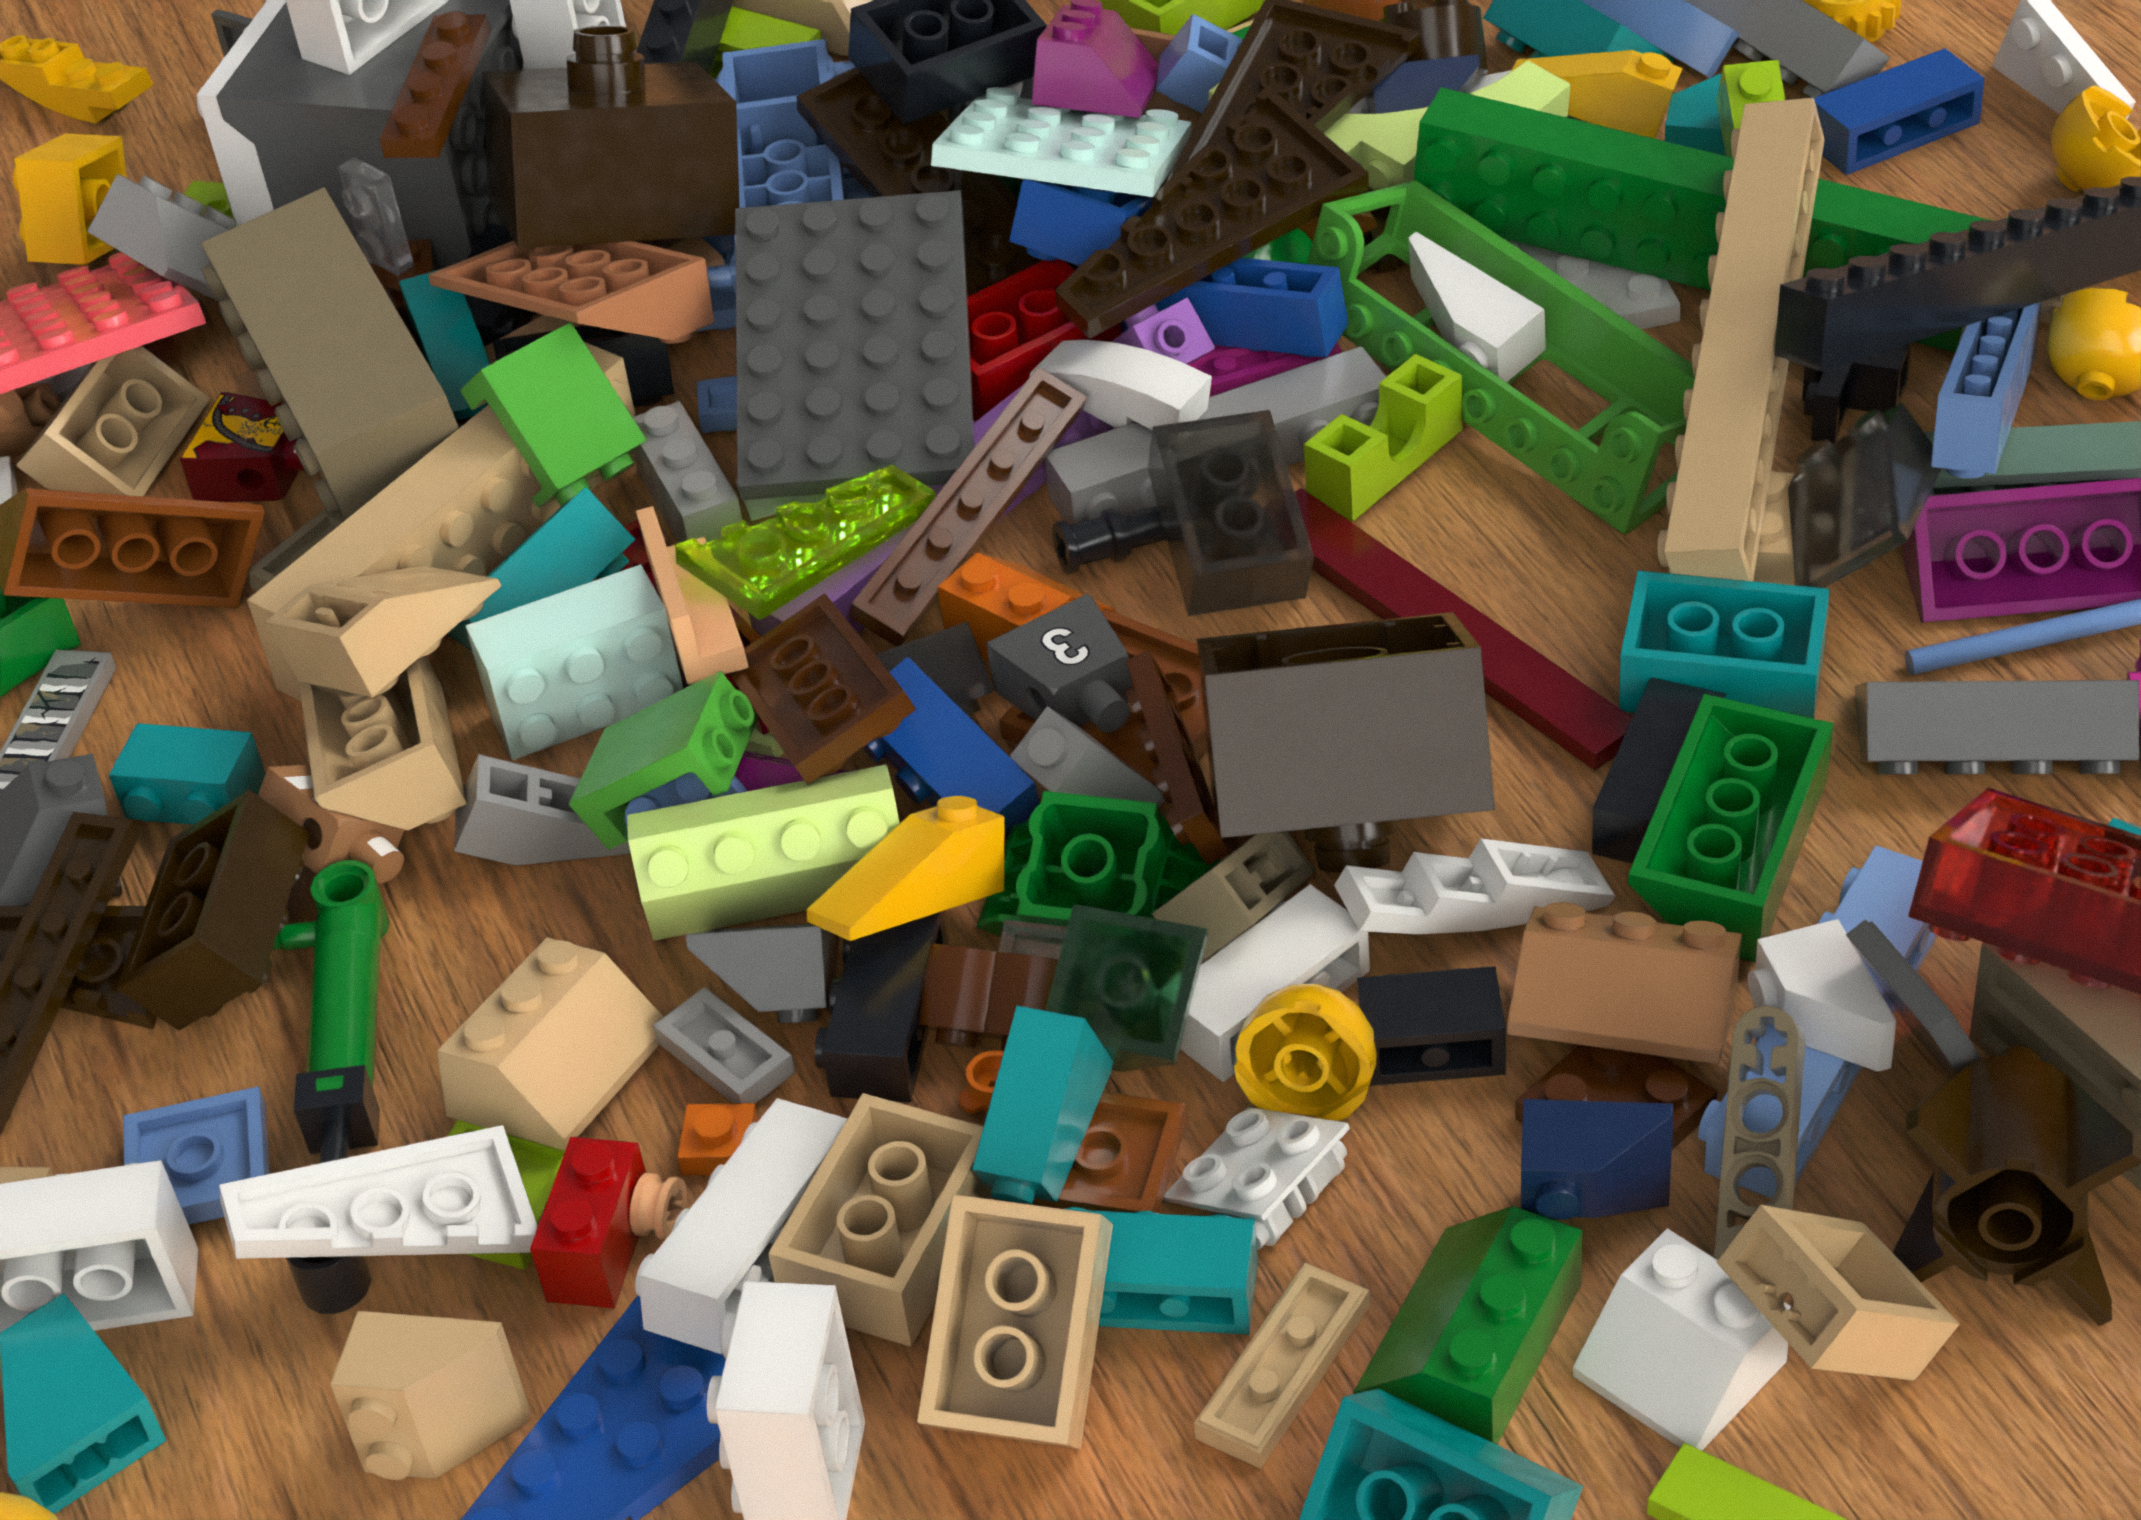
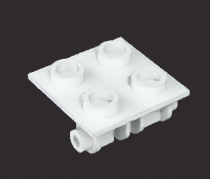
M1247 1107L1228 1122L1226 1130L1200 1157L1192 1160L1185 1167L1182 1176L1165 1193L1163 1200L1166 1203L1238 1216L1239 1218H1252L1255 1220L1257 1250H1260L1264 1245L1273 1246L1293 1223L1292 1218H1299L1306 1211V1204H1312L1332 1179L1344 1170L1345 1163L1343 1159L1347 1156V1149L1340 1139L1350 1127L1345 1122Z

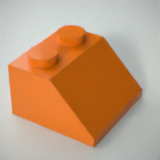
M977 552L937 586L945 640L988 662L986 642L1085 595L1021 564ZM1093 599L1101 611L1107 609L1115 612L1113 607Z

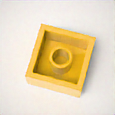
M65 133L14 158L13 184L19 193L22 216L19 232L21 240L25 243L27 262L86 265L114 249V247L90 234L87 230L116 175L120 174L127 178L122 136Z

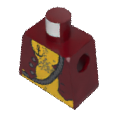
M221 392L180 458L193 500L214 502L278 501L286 496L299 471L305 472L293 447L301 439L297 438L289 442L274 412L276 407L282 405L281 403L270 406L268 401L230 392Z

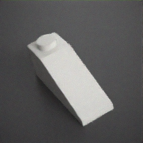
M1418 232L1408 237L1411 279L1444 340L1506 383L1546 350L1545 310Z

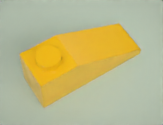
M1634 50L1517 59L1511 71L1528 60L1571 84L1568 115L1592 124L1655 139L1683 68L1671 64L1666 57L1657 53L1646 52L1642 54Z
M966 796L944 797L937 801L936 807L910 814L807 908V922L852 941L1003 892L1004 816L977 806L975 799Z

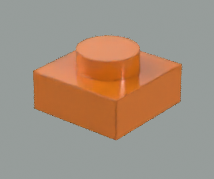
M755 1103L687 1104L677 1156L682 1176L711 1175L718 1165H725L740 1146L748 1126L753 1122L759 1121Z

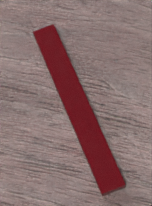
M1299 488L1256 514L1257 530L1381 619L1453 612L1481 647L1486 694L1593 770L1598 769L1616 756L1633 717L1303 488Z

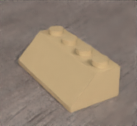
M426 656L418 658L398 676L397 683L391 689L373 698L299 682L314 797L320 808L410 830L424 823L440 822L452 815L457 808L467 804L443 688Z

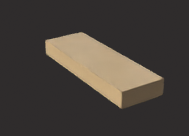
M1304 1263L1193 1423L1195 1439L1261 1469L1369 1309L1370 1290L1308 1263Z

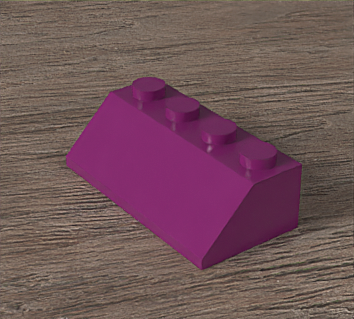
M2141 478L1912 497L1899 503L1904 567L1921 623L2100 608L2141 599Z

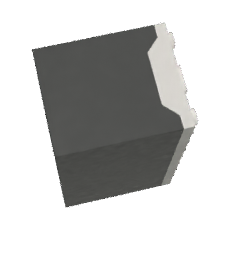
M266 0L254 19L245 28L242 35L196 95L198 112L204 118L234 219L237 221L236 226L325 187L361 250L388 246L400 240L416 241L430 238L438 270L466 260L487 224L504 225L489 201L482 72L522 70L523 57L519 40L514 36L512 30L513 14L510 1L449 0L351 75H347L303 60L286 0ZM452 11H459L465 14H486L490 35L439 158H384L379 140L433 16Z

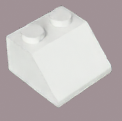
M1667 1228L1620 1275L1573 1366V1377L1679 1448H1681L1683 1443H1687L1702 1451L1787 1362L1788 1342L1716 1263L1717 1259ZM1784 1302L1785 1309L1790 1310L1791 1306Z

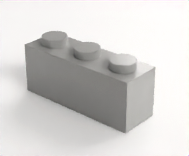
M681 402L657 406L643 414L632 417L647 439L646 442L633 452L638 474L677 542L683 543L705 537L714 563L748 552L738 497Z

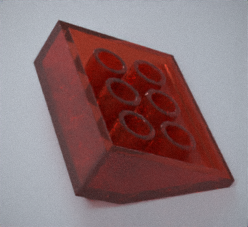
M1987 788L1929 837L1908 917L1928 923L1929 931L1939 937L1953 941H1968L1973 938L1997 946V952L2002 957L2013 962L2026 965H2036L2044 962L2068 970V976L2082 985L2098 989H2108L2113 985L2140 994L2141 1000L2140 835Z

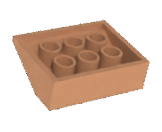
M511 241L428 274L431 286L578 324L659 338L663 343L673 344L687 341L693 337L694 331L715 323L705 258L634 241L518 248L515 242Z

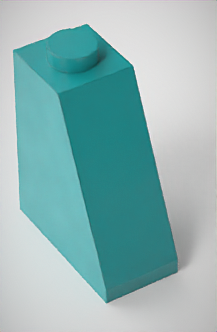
M1016 1005L972 1168L984 1184L991 1189L990 1196L996 1200L1032 1205L1034 1198L1056 1203L1059 1199L1109 1079L1114 1062L1085 1018Z
M64 1293L0 1332L7 1471L18 1495L29 1497L55 1514L167 1441L145 1394Z

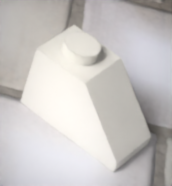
M1839 919L1757 939L1756 970L1748 973L1749 991L1755 1007L1769 1005L1781 1008L1789 1014L1804 1034L1805 1046L1877 1072L1891 1068L1896 1019L1859 954L1847 938V933Z

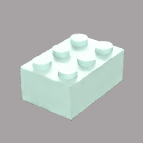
M641 564L466 625L490 716L512 760L612 725L683 689L665 606Z

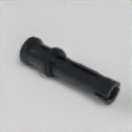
M1221 487L1215 491L1126 514L1110 508L1101 511L1099 518L1068 525L1064 520L1053 524L1052 535L1058 561L1063 571L1068 575L1078 572L1079 565L1111 558L1114 562L1122 561L1131 554V549L1224 524H1233L1235 522L1234 504L1231 502L1224 505V500L1230 499L1231 495L1227 488Z

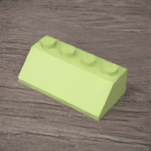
M887 764L819 777L809 785L803 780L627 815L628 843L641 903L653 941L807 911L808 907L900 824Z

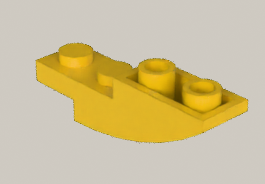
M16 35L0 43V79L34 102L80 121L96 124L154 85L146 67L123 65L121 62H93L92 59L84 58L78 43L55 41L54 38L32 39L26 38L25 35Z

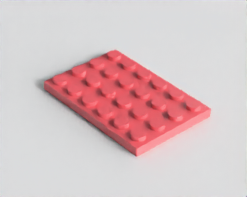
M122 252L108 258L110 265L89 271L88 266L68 269L57 275L59 282L39 289L37 283H28L12 288L5 293L7 299L0 301V394L206 324L200 304L181 284L159 275Z

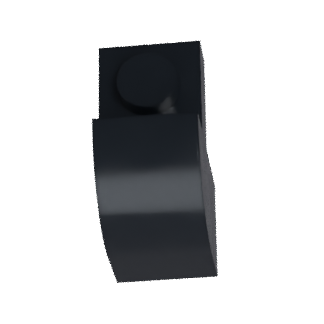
M1911 343L1824 371L1804 366L1802 401H1805L1804 414L1813 416L1811 440L1835 444L1848 408L1895 416L1908 382Z

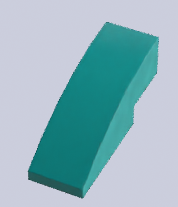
M433 272L398 281L407 316L420 344L422 355L442 387L456 421L476 415L488 405V402L472 410L460 390L481 369L490 365L464 294L431 286L428 274Z

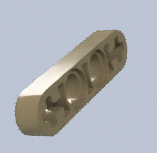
M1769 1005L1754 1007L1744 1013L1736 1023L1732 1035L1714 1258L1717 1260L1744 1227V1225L1734 1226L1736 1216L1749 1220L1759 1207L1745 1205L1738 1196L1737 1186L1739 1179L1749 1169L1754 1167L1768 1168L1776 1176L1777 1188L1775 1195L1769 1202L1764 1204L1765 1206L1793 1210L1805 1041L1804 1034L1794 1019L1781 1008ZM1774 1024L1776 1031L1786 1038L1787 1041L1785 1046L1773 1047L1770 1070L1777 1077L1786 1075L1785 1083L1781 1084L1763 1077L1746 1080L1749 1071L1763 1076V1054L1756 1046L1751 1045L1753 1037L1759 1038L1764 1036L1767 1025ZM1764 1094L1777 1097L1783 1109L1779 1124L1771 1131L1765 1133H1756L1747 1129L1743 1114L1749 1101L1758 1095Z

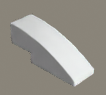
M1096 340L1062 341L1030 372L1031 376L1037 367H1040L1086 395L1088 398L1083 411L1115 428L1138 422L1175 443L1208 409L1212 376L1150 350Z

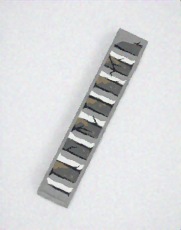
M58 649L54 651L0 751V792L28 765L70 758L117 668L111 652Z

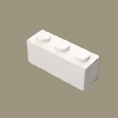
M1311 884L1288 901L1277 904L1268 916L1241 936L1230 941L1218 953L1195 970L1178 977L1169 989L1162 993L1167 1040L1219 1080L1225 1082L1235 1074L1234 1066L1237 1061L1235 1046L1243 1023L1267 994L1293 984H1321L1343 992L1355 983L1357 978L1363 977L1370 971L1368 932L1357 929L1348 910Z

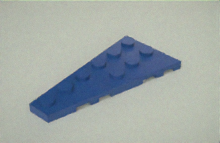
M637 1295L461 1520L641 1519L719 1460L721 1433L718 1424H711L708 1420L707 1394L711 1378L713 1376H722L726 1361L723 1353H715L643 1330L640 1296Z

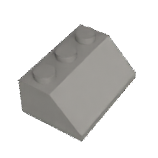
M117 174L87 232L159 275L215 299L201 271V268L210 265L201 242L233 229L237 221L210 206H207L202 214L205 205L177 190L170 199L173 190L146 175H143L140 182L137 183ZM223 296V297L218 298V299H215V300L221 302V301L225 300L226 297Z

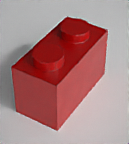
M570 1137L530 1247L546 1302L615 1309L639 1236L631 1231L629 1224V1211L633 1191L639 1178L646 1173L638 1142Z

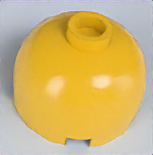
M2090 86L2083 90L2067 104L2055 121L2050 135L2052 154L2057 163L2054 169L2055 173L2068 189L2075 192L2080 189L2084 191L2087 188L2093 187L2109 188L2119 185L2122 178L2141 177V128L2137 131L2126 119L2133 110L2120 98L2098 86Z
M2103 288L2074 291L2064 296L2061 307L2057 309L2055 306L2052 312L2047 332L2046 348L2053 370L2069 387L2075 389L2088 399L2106 400L2129 395L2141 389V308L2126 303L2128 292Z
M1321 984L1289 985L1267 994L1245 1019L1235 1046L1237 1061L1234 1070L1236 1081L1249 1101L1259 1109L1316 1116L1315 1118L1340 1121L1348 1118L1365 1100L1377 1059L1374 1030L1359 1006L1339 990Z

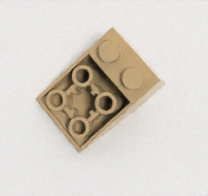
M421 565L309 585L266 620L265 624L299 682L373 698L391 689L397 683L398 676L418 658L435 651L441 644V638L458 623L480 612L484 606L483 602L497 591L501 584L497 578Z

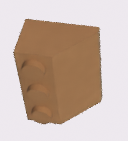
M1565 902L1550 903L1545 907L1535 906L1523 933L1507 1021V1034L1720 1064L1735 1008L1742 934L1726 932L1722 925L1709 921H1691L1684 924V926L1658 923L1652 916L1641 912H1620L1613 917L1586 913L1583 907Z

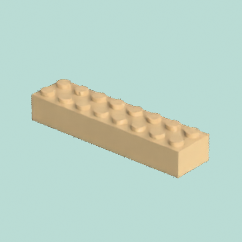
M584 342L631 416H636L623 357ZM489 404L247 599L277 690L301 701L299 681L266 626L265 621L307 586L421 565L487 576L561 507L557 499L550 501L540 508L536 506L532 497L541 490V484ZM601 474L587 481L591 487L590 491L604 480Z

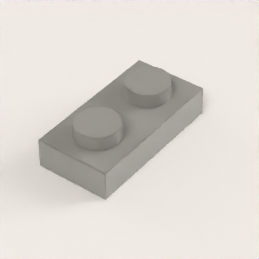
M705 987L653 1025L658 1044L732 1103L756 1104L796 1073L792 1055Z

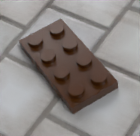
M825 593L744 648L749 668L729 673L740 691L749 699L755 712L807 785L820 776H826L839 770L846 763L849 756L875 738H882L892 733L901 724L902 719L917 710L902 687Z

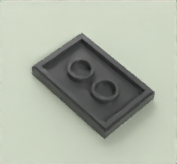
M1865 919L1846 934L1911 1032L1950 1077L1971 1063L1982 1060L1953 1013L1873 921L1869 923Z

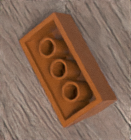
M25 488L0 505V587L3 595L238 608L265 510L262 505Z

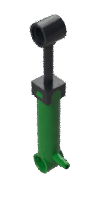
M344 860L333 863L322 869L314 877L310 888L317 909L316 920L285 924L276 936L272 950L283 949L288 951L314 947L305 1073L296 1074L293 1111L309 1154L320 1153V1163L348 1158L349 1149L378 1145L380 1108L373 1091L381 939L387 933L390 923L374 871L367 864L357 860ZM363 1256L286 1258L300 1297L304 1304L312 1311L320 1314H336L346 1311L359 1303L368 1292L371 1280Z

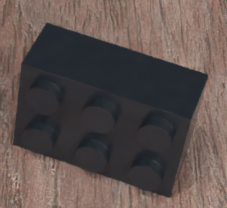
M873 0L851 8L848 58L899 120L906 124L985 95L988 88L1007 87L1034 77L1037 39L1045 30L1047 24L1026 0Z

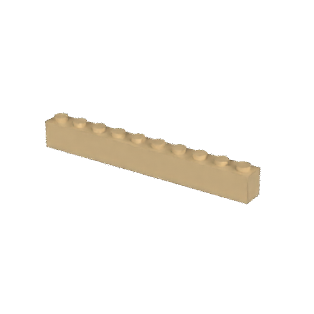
M1814 98L1744 104L1741 126L1739 129H1733L1731 151L1734 165L1733 170L1725 171L1723 183L1727 204L1725 212H1719L1716 217L1718 254L1711 255L1708 261V279L1711 288L1710 298L1702 299L1700 305V323L1703 337L1702 342L1695 343L1692 349V369L1695 377L1694 387L1686 389L1684 393L1683 406L1687 423L1685 434L1677 436L1675 443V459L1678 468L1677 481L1669 482L1667 487L1666 502L1670 517L1668 529L1661 530L1658 536L1660 565L1662 567H1669L1671 574L1744 581L1754 580L1789 360L1774 355L1780 284L1803 277L1825 141Z

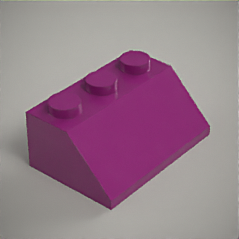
M1071 0L1070 5L1064 4L1037 39L1032 104L1140 118L1156 91L1159 64L1116 11L1102 9V3L1096 0Z

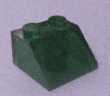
M1074 904L1045 1011L1085 1018L1113 1059L1112 1070L1123 1072L1176 1064L1209 932L1207 928Z

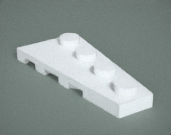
M503 1125L219 1185L220 1202L236 1259L531 1252L530 1247L538 1228Z

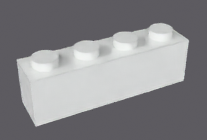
M777 1098L758 1122H753L748 1126L740 1146L725 1165L720 1164L715 1168L707 1188L690 1209L686 1208L679 1214L672 1232L656 1253L647 1255L642 1261L635 1280V1291L641 1300L643 1330L715 1353H723L722 1331L726 1314L728 1312H737L744 1281L775 1283L768 1253L848 1118Z

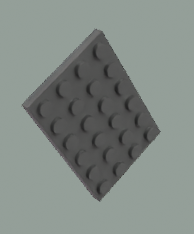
M961 190L735 208L737 475L740 499L749 500L946 484L975 447Z

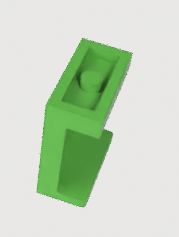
M571 322L481 369L460 390L472 410L487 402L541 484V490L532 497L538 508L554 499H557L562 507L583 488L587 487L590 490L591 487L587 481L598 474H601L605 481L621 474L635 464L630 454L647 441Z
M718 671L606 727L568 805L608 850L628 841L625 810L628 803L633 799L689 772L696 774L714 796L728 791L758 721L757 714L754 712L746 695L736 690L725 675Z

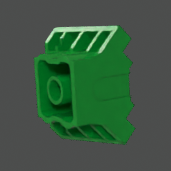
M1043 791L1041 803L1033 810L1030 819L1013 825L1010 829L1004 846V891L987 896L976 927L1006 940L1026 935L1054 946L1131 954L1148 949L1169 959H1175L1181 956L1173 952L1166 944L1161 935L1160 924L1152 913L1219 863L1221 858L1206 865L1192 842L1181 846L1169 822L1161 815L1157 803Z

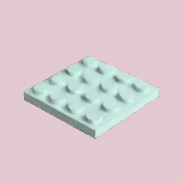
M992 87L986 90L985 95L975 98L934 141L931 166L1154 197L1171 172L1191 136L1192 122L1178 120L1177 113L1161 109L1147 110L1146 115L1135 118L1033 105L1032 99L1019 98V92L1014 89Z

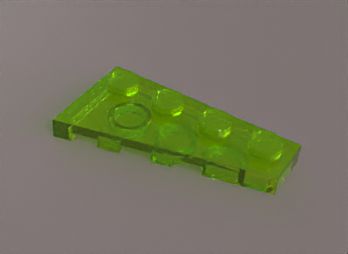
M890 465L827 488L826 499L821 501L799 503L795 500L776 507L775 518L756 525L749 526L743 519L721 528V537L700 545L695 538L675 544L676 564L757 619L762 620L914 524L935 498V491L898 467Z

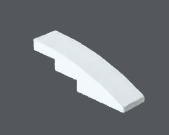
M1480 839L1469 858L1413 852L1402 872L1346 865L1334 885L1359 931L1402 934L1474 932L1526 925L1535 906L1545 907L1550 903L1565 902L1579 905L1586 911L1609 906L1615 898V894L1590 854L1586 851Z

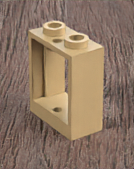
M1760 1205L1716 1262L1811 1369L1915 1381L1960 1325L1864 1222ZM1788 1294L1792 1295L1794 1301L1790 1310H1786L1784 1307V1299Z

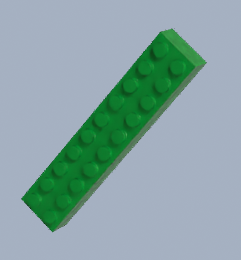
M1440 87L1419 122L1413 181H1418L1504 239L1642 274L1655 275L1658 278L1711 291L1708 279V261L1711 255L1718 254L1716 217L1719 212H1725L1727 203L1723 186L1724 174L1726 170H1733L1734 160L1732 157ZM1818 178L1802 278L1807 277V272L1812 269H1835L1848 265L1849 259L1853 257L1879 256L1889 253L1890 247L1893 245H1916L1929 241L1930 235L1934 233H1957L1969 229V225L1972 222L1993 220ZM1966 326L1916 341V343L1956 352Z

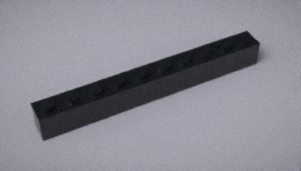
M2141 177L2122 178L2119 185L2109 188H2087L2082 196L2072 199H2050L2046 202L2045 207L2035 210H2013L2008 213L2007 218L2001 220L1975 221L1970 223L1969 229L1957 233H1934L1930 235L1929 241L1916 245H1893L1890 247L1889 253L1879 256L1853 257L1849 259L1848 265L1835 269H1812L1807 272V277L1780 284L1774 355L1818 371H1824L2141 270Z

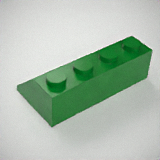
M1704 694L1629 871L1628 884L1668 924L1684 926V924L1691 921H1709L1722 925L1726 932L1741 933L1740 959L1756 963L1757 939L1769 936L1827 782L1834 723Z

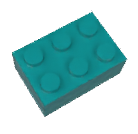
M1637 571L1620 654L1619 708L1624 712L1635 713L1650 678H1656L1726 693V699L1815 719L1826 644L1830 589Z

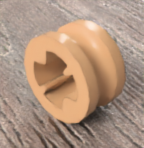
M644 1173L639 1178L631 1198L629 1211L631 1231L637 1236L644 1237L654 1230L656 1236L660 1240L665 1241L672 1232L677 1217L686 1209L687 1188L685 1181L679 1177H669L662 1183L657 1173Z

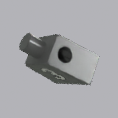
M1085 594L986 642L993 689L1035 721L1047 706L1079 727L1092 721L1105 733L1119 729L1127 721L1130 714V706L1125 690L1132 687L1131 675L1126 663L1129 657L1121 641L1089 594Z

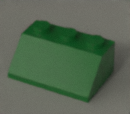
M1515 1206L1445 1228L1354 1389L1353 1394L1381 1389L1498 1445L1581 1287L1582 1230Z

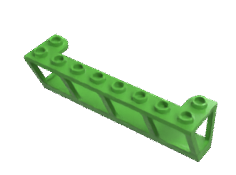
M1416 180L1322 205L1307 264L1339 267L1349 323L1342 334L1345 338L1358 347L1362 346L1369 355L1392 371L1396 370L1414 354H1417L1461 374L1462 420L1622 534L1630 533L1667 504L1669 482L1677 481L1678 472L1645 498L1644 495L1663 444L1669 442L1675 446L1677 436L1685 434L1687 423L1684 416V393L1686 389L1694 387L1695 381L1691 362ZM1391 205L1384 232L1364 247L1363 232L1358 222L1351 215ZM1418 232L1545 310L1546 350L1506 383L1428 329L1435 322L1427 307L1414 317H1411L1356 279L1357 275L1387 254H1393L1410 265L1408 237ZM1548 360L1612 404L1578 431H1575L1509 384L1539 361ZM1603 435L1600 447H1598L1593 442Z

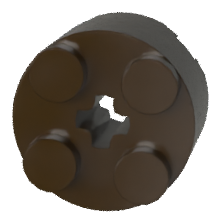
M1435 0L1436 7L1415 10L1414 3L1411 2L1383 7L1384 18L1378 22L1420 31L1419 49L1404 62L1479 54L1480 66L1477 72L1478 74H1486L1488 72L1480 7L1471 5L1467 0Z

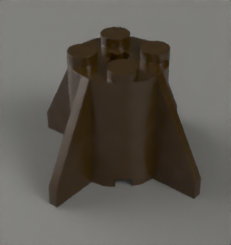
M2013 1046L2002 1050L1998 1056H1990L1971 1063L1959 1070L1907 1112L1906 1133L1934 1160V1171L1892 1253L1920 1282L1953 1265L1972 1277L1988 1281V1271L2000 1275H2013V1285L2033 1284L2052 1278L2099 1326L2111 1321L2112 1299L2088 1231V1192L2141 1164V1141L2071 1078L2052 1064L2041 1061L2039 1055L2032 1049Z

